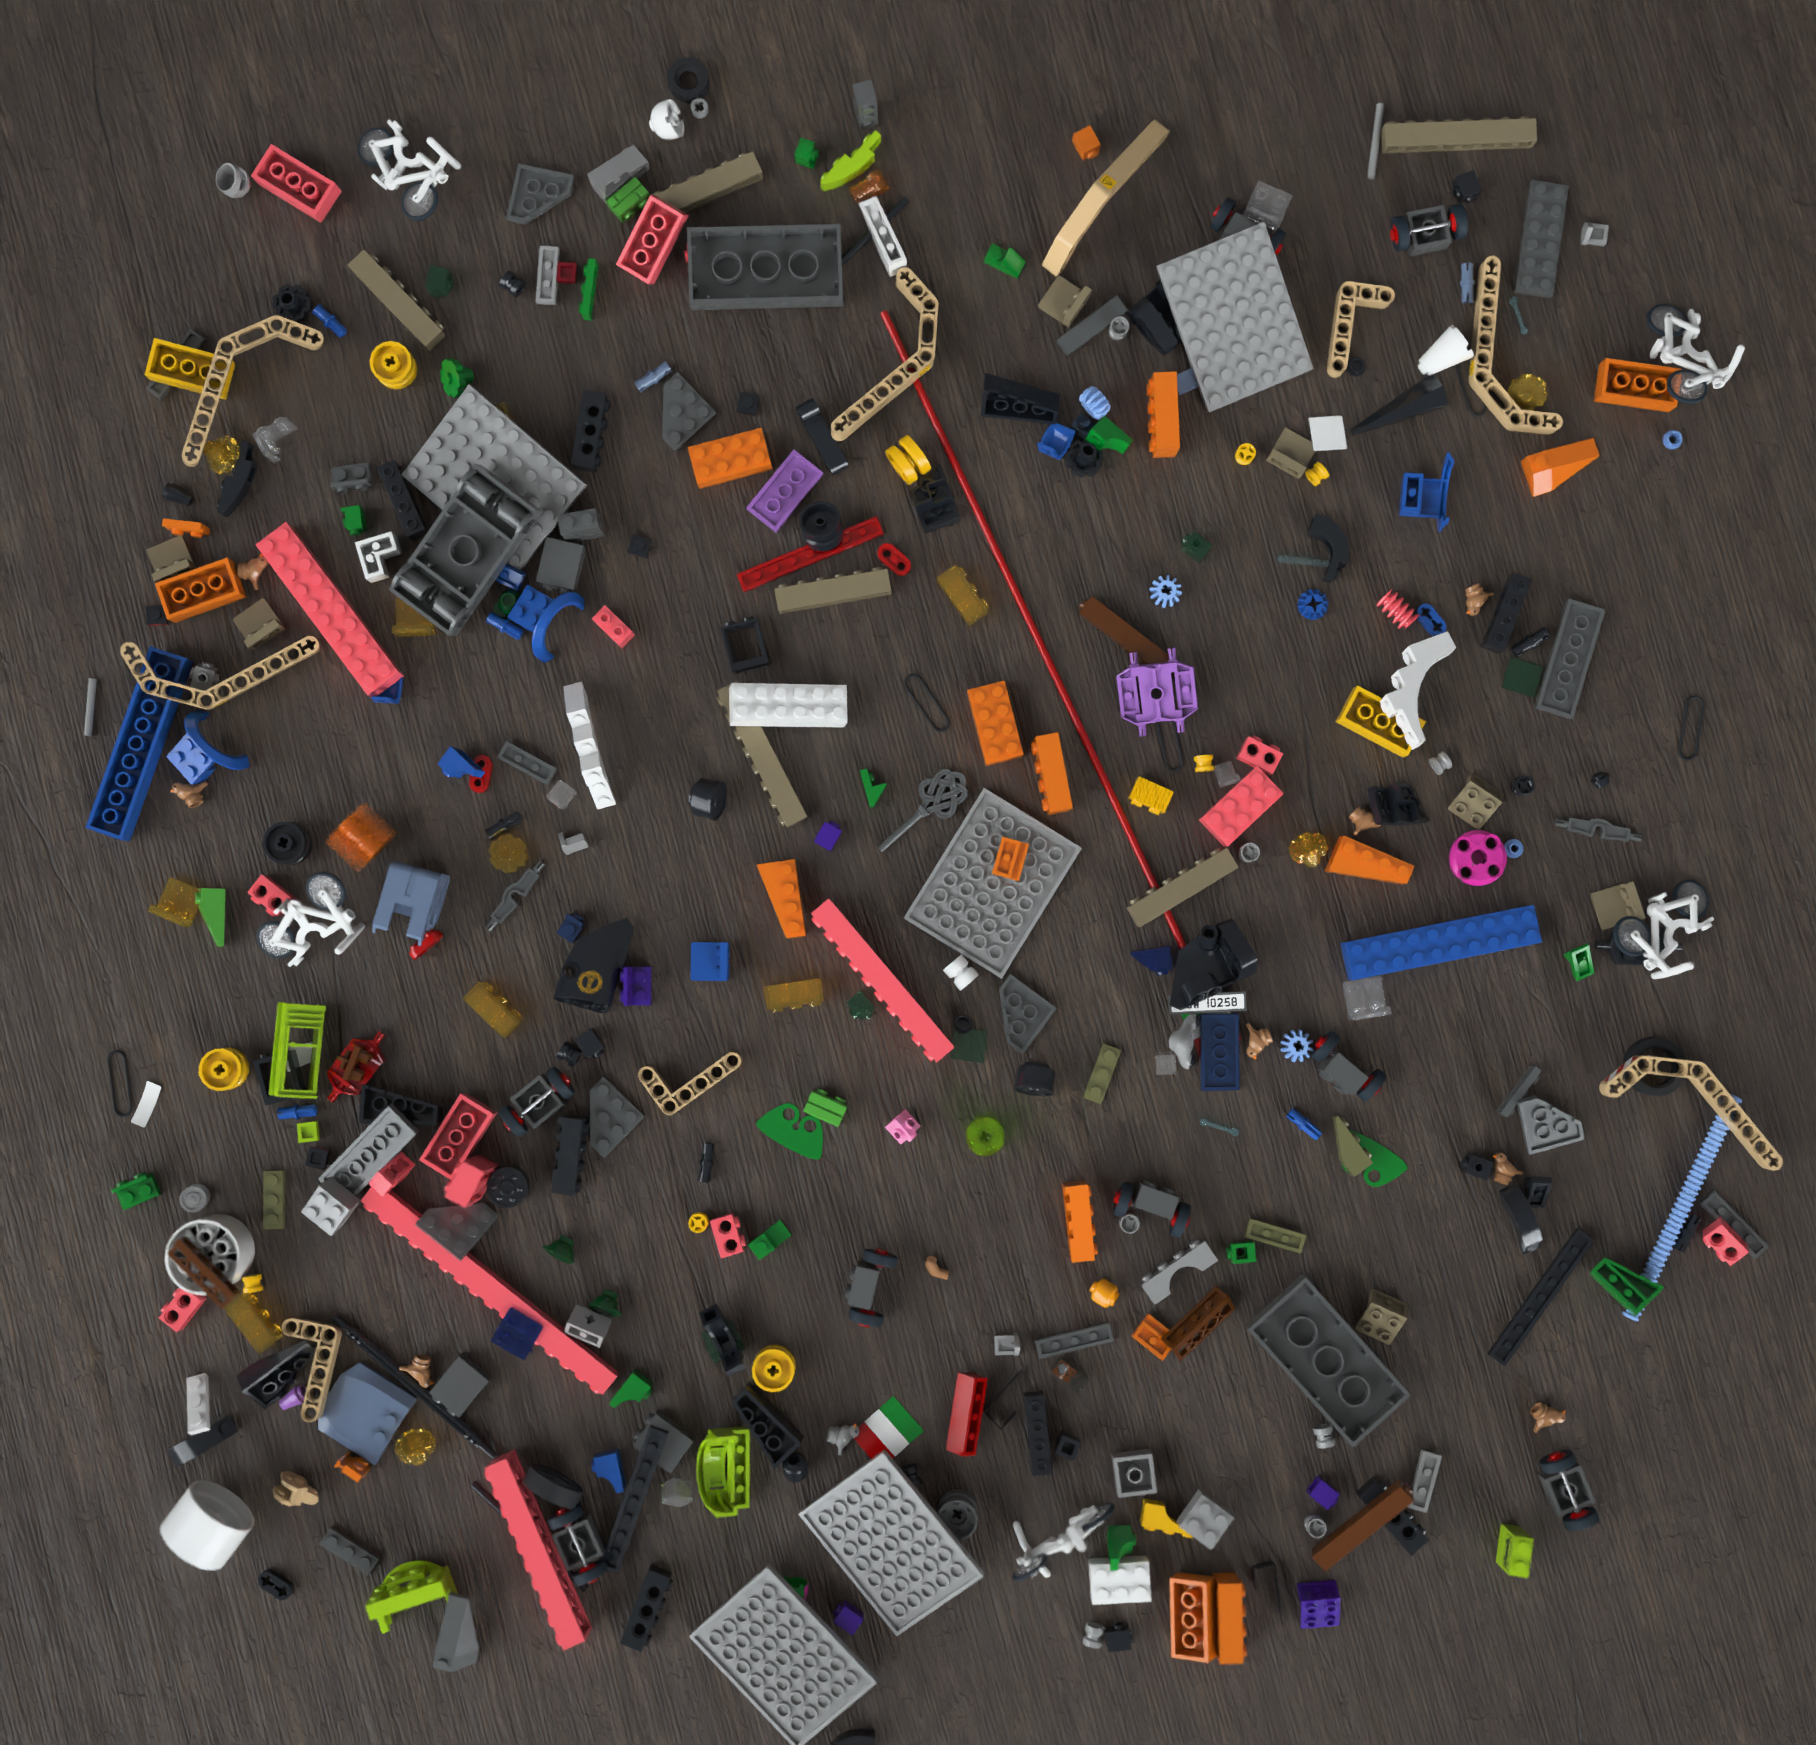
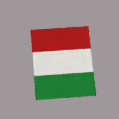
M892 1396L858 1427L859 1435L853 1439L871 1459L883 1450H886L893 1459L924 1430L897 1399Z

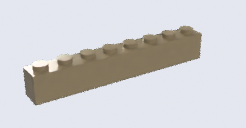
M1528 116L1518 119L1503 117L1499 120L1483 118L1474 121L1468 118L1462 121L1447 119L1443 122L1427 120L1416 123V121H1407L1405 123L1390 121L1384 124L1381 129V153L1532 148L1537 142L1536 118H1529Z
M731 684L718 690L719 696L716 697L720 706H725L728 712L725 716L729 724V687ZM735 726L734 734L738 741H743L745 747L742 749L746 757H751L754 764L751 767L756 775L760 774L762 778L760 784L764 792H769L771 798L768 800L772 808L778 809L780 815L777 817L781 825H786L787 828H790L807 819L808 817L762 727Z

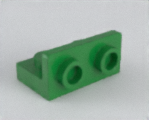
M145 1172L137 1174L133 1176L135 1180L130 1182L127 1180L121 1181L116 1184L117 1188L111 1190L112 1194H117L123 1210L161 1195L153 1173L146 1175Z

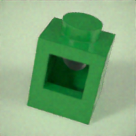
M800 137L795 152V163L814 169L819 150H816L815 142Z
M360 505L340 508L341 512L345 514L343 524L345 529L350 532V536H359L362 534L361 532H367L365 512Z
M1252 1240L1229 1242V1247H1226L1227 1259H1231L1233 1264L1256 1262L1255 1242ZM1238 1248L1243 1249V1252L1240 1255L1236 1253V1250Z

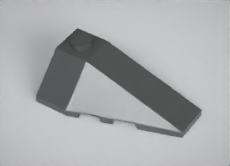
M453 1592L449 1593L435 1651L433 1668L454 1672L477 1662L480 1643L476 1638L477 1630L473 1624V1612L468 1596Z

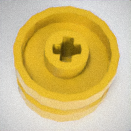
M394 341L383 342L376 346L371 353L370 368L375 377L386 387L395 390L403 389L409 386L416 378L417 363L412 354L402 344Z
M905 435L899 440L900 449L892 445L885 450V454L900 477L908 485H911L918 480L917 472L924 475L931 470V465L913 439Z
M235 1048L211 1050L204 1055L199 1064L201 1081L208 1088L215 1091H225L241 1086L249 1073V1062L246 1056Z
M778 1344L762 1348L756 1355L752 1366V1376L756 1384L769 1392H778L785 1389L793 1380L796 1369L795 1358L792 1352L785 1346ZM772 1365H775L777 1370L771 1369Z

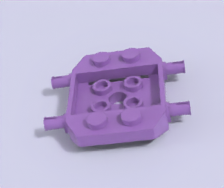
M1175 647L1172 650L1168 648V662L1139 665L1137 652H1134V658L1133 652L1129 653L1131 664L1116 676L1121 718L1138 726L1140 737L1142 735L1147 736L1146 724L1159 721H1175L1177 732H1185V718L1198 709L1194 666L1179 661L1176 657ZM1171 672H1174L1178 710H1175ZM1136 676H1138V679H1139V688H1140V696H1141L1142 713H1141V711H1140V702H1139L1138 685H1137V677H1136ZM1154 688L1162 691L1160 698L1152 696L1151 691Z

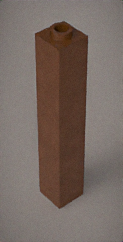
M1093 596L1089 600L1085 598L1079 605L1081 609L1079 615L1127 652H1133V656L1134 652H1137L1138 660L1143 664L1168 662L1169 655ZM1171 672L1172 679H1173V678L1175 677V676H1174V672Z
M1401 1479L1397 1480L1313 1547L1312 1558L1326 1572L1414 1502L1413 1488L1407 1482L1404 1483Z

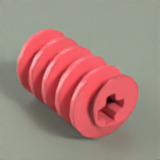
M1391 589L1378 601L1376 606L1384 605L1382 612L1389 610L1390 612L1387 617H1395L1392 623L1400 622L1398 629L1403 627L1406 629L1420 615H1412L1415 609L1407 610L1409 603L1402 604L1404 598L1396 599L1398 592L1391 594Z

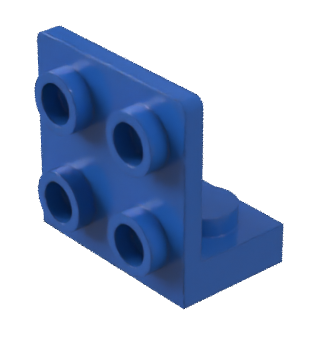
M692 942L690 979L692 981H729L730 943Z

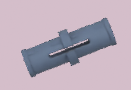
M1462 263V281H1460V286L1462 287L1461 303L1466 304L1468 296L1469 304L1474 302L1473 286L1475 285V280H1473V263H1468V271L1466 270V263Z
M665 361L652 371H647V374L635 381L634 384L641 393L654 383H659L658 381L671 373L672 370Z

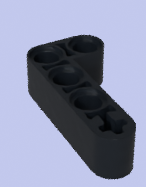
M811 398L796 406L799 419L832 476L848 468L849 464L836 440L832 438L831 432L822 418L815 400Z

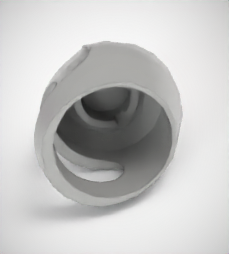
M234 163L223 164L216 174V185L226 196L242 198L250 190L251 182L249 175L244 169Z

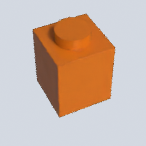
M1091 125L1073 134L1072 142L1082 160L1092 159L1098 155L1101 144Z

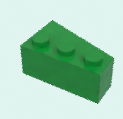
M1604 1258L1590 1273L1634 1317L1664 1289V1286L1656 1284L1607 1258Z

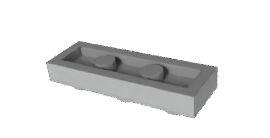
M540 246L536 289L537 304L556 305L559 247Z
M1421 1449L1411 1486L1414 1490V1502L1407 1506L1408 1508L1427 1513L1442 1458L1440 1454Z

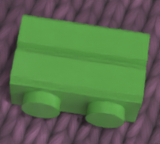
M634 177L607 199L606 203L609 209L623 223L624 221L632 220L635 212L640 208L644 209L650 194L638 179Z
M817 1088V1091L812 1090L803 1112L839 1127L848 1106L845 1104L846 1100L838 1096L831 1098L827 1096V1091Z

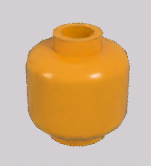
M1104 1278L1099 1282L1095 1281L1090 1288L1092 1292L1091 1299L1104 1308L1113 1306L1120 1295L1118 1287Z

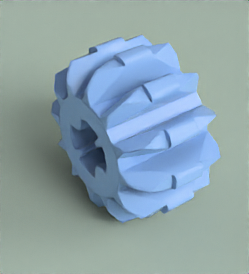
M1091 386L1087 388L1079 397L1081 405L1092 418L1099 420L1110 411L1109 401L1096 387Z
M1166 575L1165 581L1162 576H1159L1158 581L1154 580L1152 582L1154 587L1149 589L1150 592L1154 593L1150 598H1157L1155 605L1162 602V608H1165L1167 603L1172 607L1173 601L1178 603L1180 600L1177 596L1182 595V591L1177 590L1181 587V584H1174L1177 580L1176 578L1169 581V575ZM1164 588L1165 590H1170L1168 595L1166 593H1162V590Z
M1291 1030V1037L1288 1034H1284L1287 1041L1281 1040L1280 1042L1286 1045V1047L1281 1048V1052L1288 1051L1284 1057L1289 1058L1291 1056L1292 1062H1295L1297 1057L1300 1062H1303V1055L1306 1058L1310 1057L1307 1050L1313 1051L1312 1047H1308L1309 1044L1313 1043V1040H1307L1309 1034L1303 1035L1302 1030H1298L1297 1035L1294 1030ZM1298 1040V1044L1301 1045L1300 1049L1297 1048L1296 1051V1048L1293 1047V1044L1297 1043Z

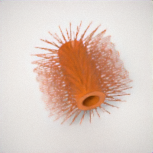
M362 807L354 812V815L351 814L343 820L331 837L334 841L337 839V843L340 841L339 844L344 852L346 851L349 854L352 852L350 856H353L354 862L360 866L373 858L375 859L384 850L383 848L386 847L387 841L389 843L392 837L390 839L385 838L389 832L386 831L387 829H383L385 826L380 827L382 823L379 825V821L374 820L376 817L369 821L373 814L369 817L370 812L366 813L365 810L367 808L362 811Z

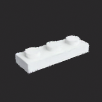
M203 1373L186 1378L188 1433L190 1435L210 1430L208 1375Z

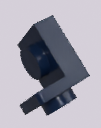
M567 913L566 919L556 933L569 942L574 943L586 924L582 922L583 918L578 914L573 913L571 915Z

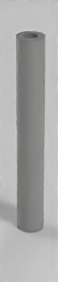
M93 678L88 680L84 736H92L97 679Z

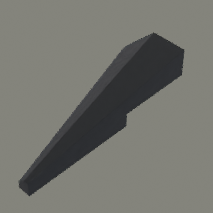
M1434 374L1427 376L1351 429L1352 436L1445 408L1448 405L1443 385Z

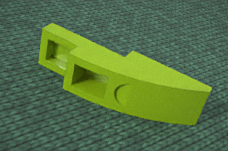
M876 130L872 134H868L863 140L864 144L852 152L851 158L846 154L842 158L838 157L833 163V168L822 175L820 179L821 189L827 191L840 187L868 169L875 161L873 151L881 143V134Z

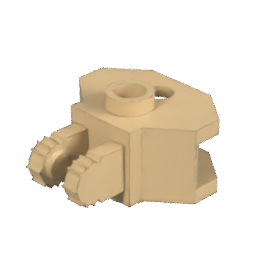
M291 1471L281 1472L280 1477L283 1485H277L273 1488L274 1498L281 1504L300 1506L302 1502L313 1506L318 1502V1492L316 1489L308 1486L304 1477Z

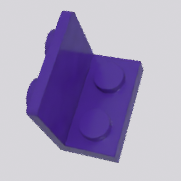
M624 967V971L620 972V981L624 982V990L620 991V1001L623 1002L624 1006L652 1005V967Z
M1336 1580L1297 1583V1592L1301 1604V1628L1338 1626L1340 1623L1341 1598Z

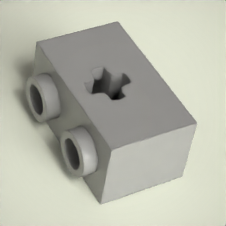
M576 1304L566 1324L564 1333L600 1348L612 1319L604 1314H598L587 1307Z

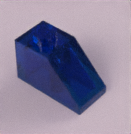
M1170 947L1129 952L1133 959L1150 972H1156L1157 976L1168 974V970H1173Z

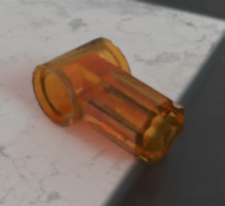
M875 170L868 174L865 180L850 187L849 192L854 202L858 204L873 195L879 196L889 189V185L881 171Z

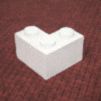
M391 531L355 542L365 579L373 583L390 578L384 559L402 554L397 535Z

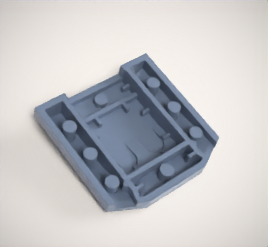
M361 1361L343 1372L327 1395L324 1412L318 1422V1430L373 1465H376L418 1397Z

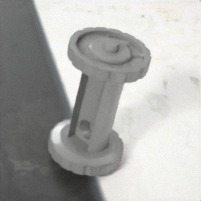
M193 1184L182 1191L179 1201L185 1211L197 1212L209 1203L211 1194L205 1185Z

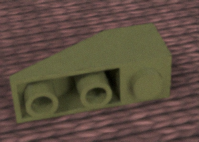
M1334 1115L1332 1117L1339 1160L1349 1174L1355 1177L1373 1164L1370 1160L1372 1155L1366 1148L1362 1149L1359 1145L1360 1139L1354 1132L1350 1133L1347 1128L1349 1126L1347 1121L1342 1116L1339 1118V1116Z

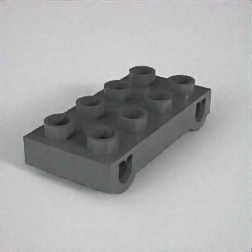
M474 464L462 477L456 492L408 562L397 572L389 591L447 635L457 636L543 511L483 465Z

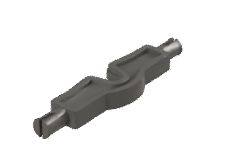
M1556 818V823H1554V826L1565 827L1566 831L1587 837H1592L1598 826L1601 829L1600 838L1603 840L1622 842L1634 840L1640 842L1642 839L1637 838L1642 837V834L1633 833L1629 828L1613 826L1604 819L1581 820L1568 818L1564 820Z
M539 860L533 869L528 868L518 882L511 884L505 890L502 902L491 914L492 920L485 927L492 932L498 923L502 924L519 906L512 897L513 893L516 892L522 897H526L540 878L539 872L546 864Z

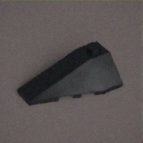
M305 1340L251 1364L236 1376L242 1392L262 1408H268L285 1393L284 1389L289 1383L292 1384L296 1379V1374L308 1365L315 1356L316 1349Z

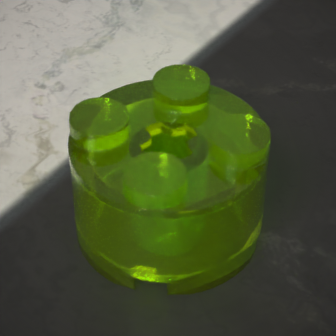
M980 1115L969 1123L966 1130V1142L975 1154L990 1156L997 1153L1003 1146L1005 1139L1004 1129L996 1118ZM983 1131L991 1134L987 1140L980 1138Z

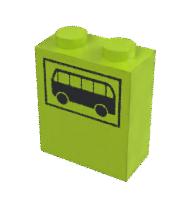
M1501 1523L1496 1563L1510 1576L1528 1578L1534 1538L1520 1526Z

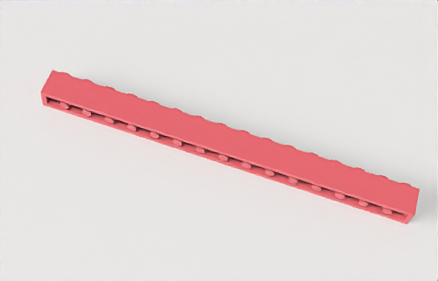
M371 1187L361 1199V1202L364 1204L363 1207L367 1211L375 1212L382 1223L390 1224L397 1235L405 1236L412 1247L420 1248L427 1259L435 1260L442 1271L450 1272L457 1283L465 1284L470 1288L469 1292L475 1297L480 1296L485 1300L484 1304L490 1309L495 1308L500 1312L499 1316L502 1319L511 1321L517 1331L526 1333L532 1343L541 1345L545 1349L544 1352L550 1357H556L563 1368L571 1369L578 1380L586 1381L593 1392L603 1395L617 1378L619 1372L577 1338L564 1333L565 1329L471 1253L468 1252L460 1262L415 1226L416 1222L422 1217V1214L392 1190L382 1197Z

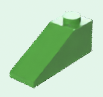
M200 888L199 892L195 893V904H198V909L217 947H224L225 889Z

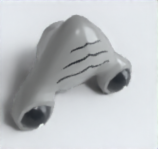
M1189 1014L1184 1019L1179 1030L1172 1032L1169 1040V1048L1175 1052L1180 1065L1185 1069H1189L1195 1064L1191 1051L1194 1044L1193 1030L1200 1025V1019L1196 1014Z

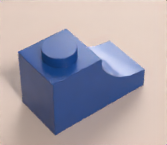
M452 746L449 747L438 762V765L443 769L442 773L449 778H461L464 774L481 778L485 773L462 749Z
M619 1449L595 1454L591 1461L593 1472H596L597 1477H604L609 1480L614 1486L616 1493L624 1492L626 1482Z

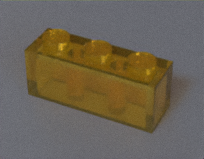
M955 564L939 575L936 581L970 627L988 614L987 608L989 606L983 598L980 599L977 596V588L972 582L968 583L966 580L967 575L962 567L958 568Z
M822 978L763 987L767 1010L771 1009L772 1013L781 1012L783 1007L788 1006L791 1007V1010L800 1009L802 1004L807 1003L810 1004V1007L819 1006L821 1001H825Z
M478 982L462 999L503 1038H508L523 1022L520 1018L522 1015L514 1008L511 1010L506 1005L508 1002L501 995H495L492 992L494 988L489 983Z
M243 1293L227 1305L224 1310L258 1354H261L283 1337L282 1331L277 1324L272 1323L269 1319V1313L264 1308L261 1309L257 1304V1298L252 1293Z

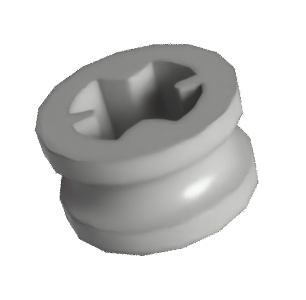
M697 98L691 103V111L696 118H704L708 114V105L704 99ZM699 105L700 107V105H703V111L699 110L697 112L696 106Z

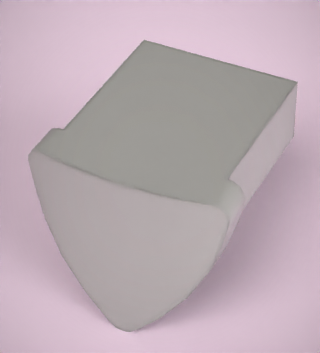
M1585 222L1581 232V245L1605 246L1607 244L1609 225Z
M564 832L558 833L562 850L566 855L589 847L583 833L567 839Z
M1013 1332V1334H994L995 1355L1019 1356L1020 1340L1018 1332Z

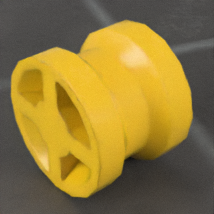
M1250 443L1241 444L1235 452V459L1241 465L1250 464L1256 456L1255 447Z
M1316 462L1312 469L1305 471L1306 477L1314 486H1318L1322 479L1329 477L1327 469L1320 462Z
M1213 755L1195 756V772L1213 771L1214 766L1211 762Z
M703 1212L694 1213L689 1219V1228L695 1233L703 1232L709 1225L708 1216Z
M262 1274L243 1276L242 1281L245 1286L243 1293L262 1291L263 1286L260 1283Z

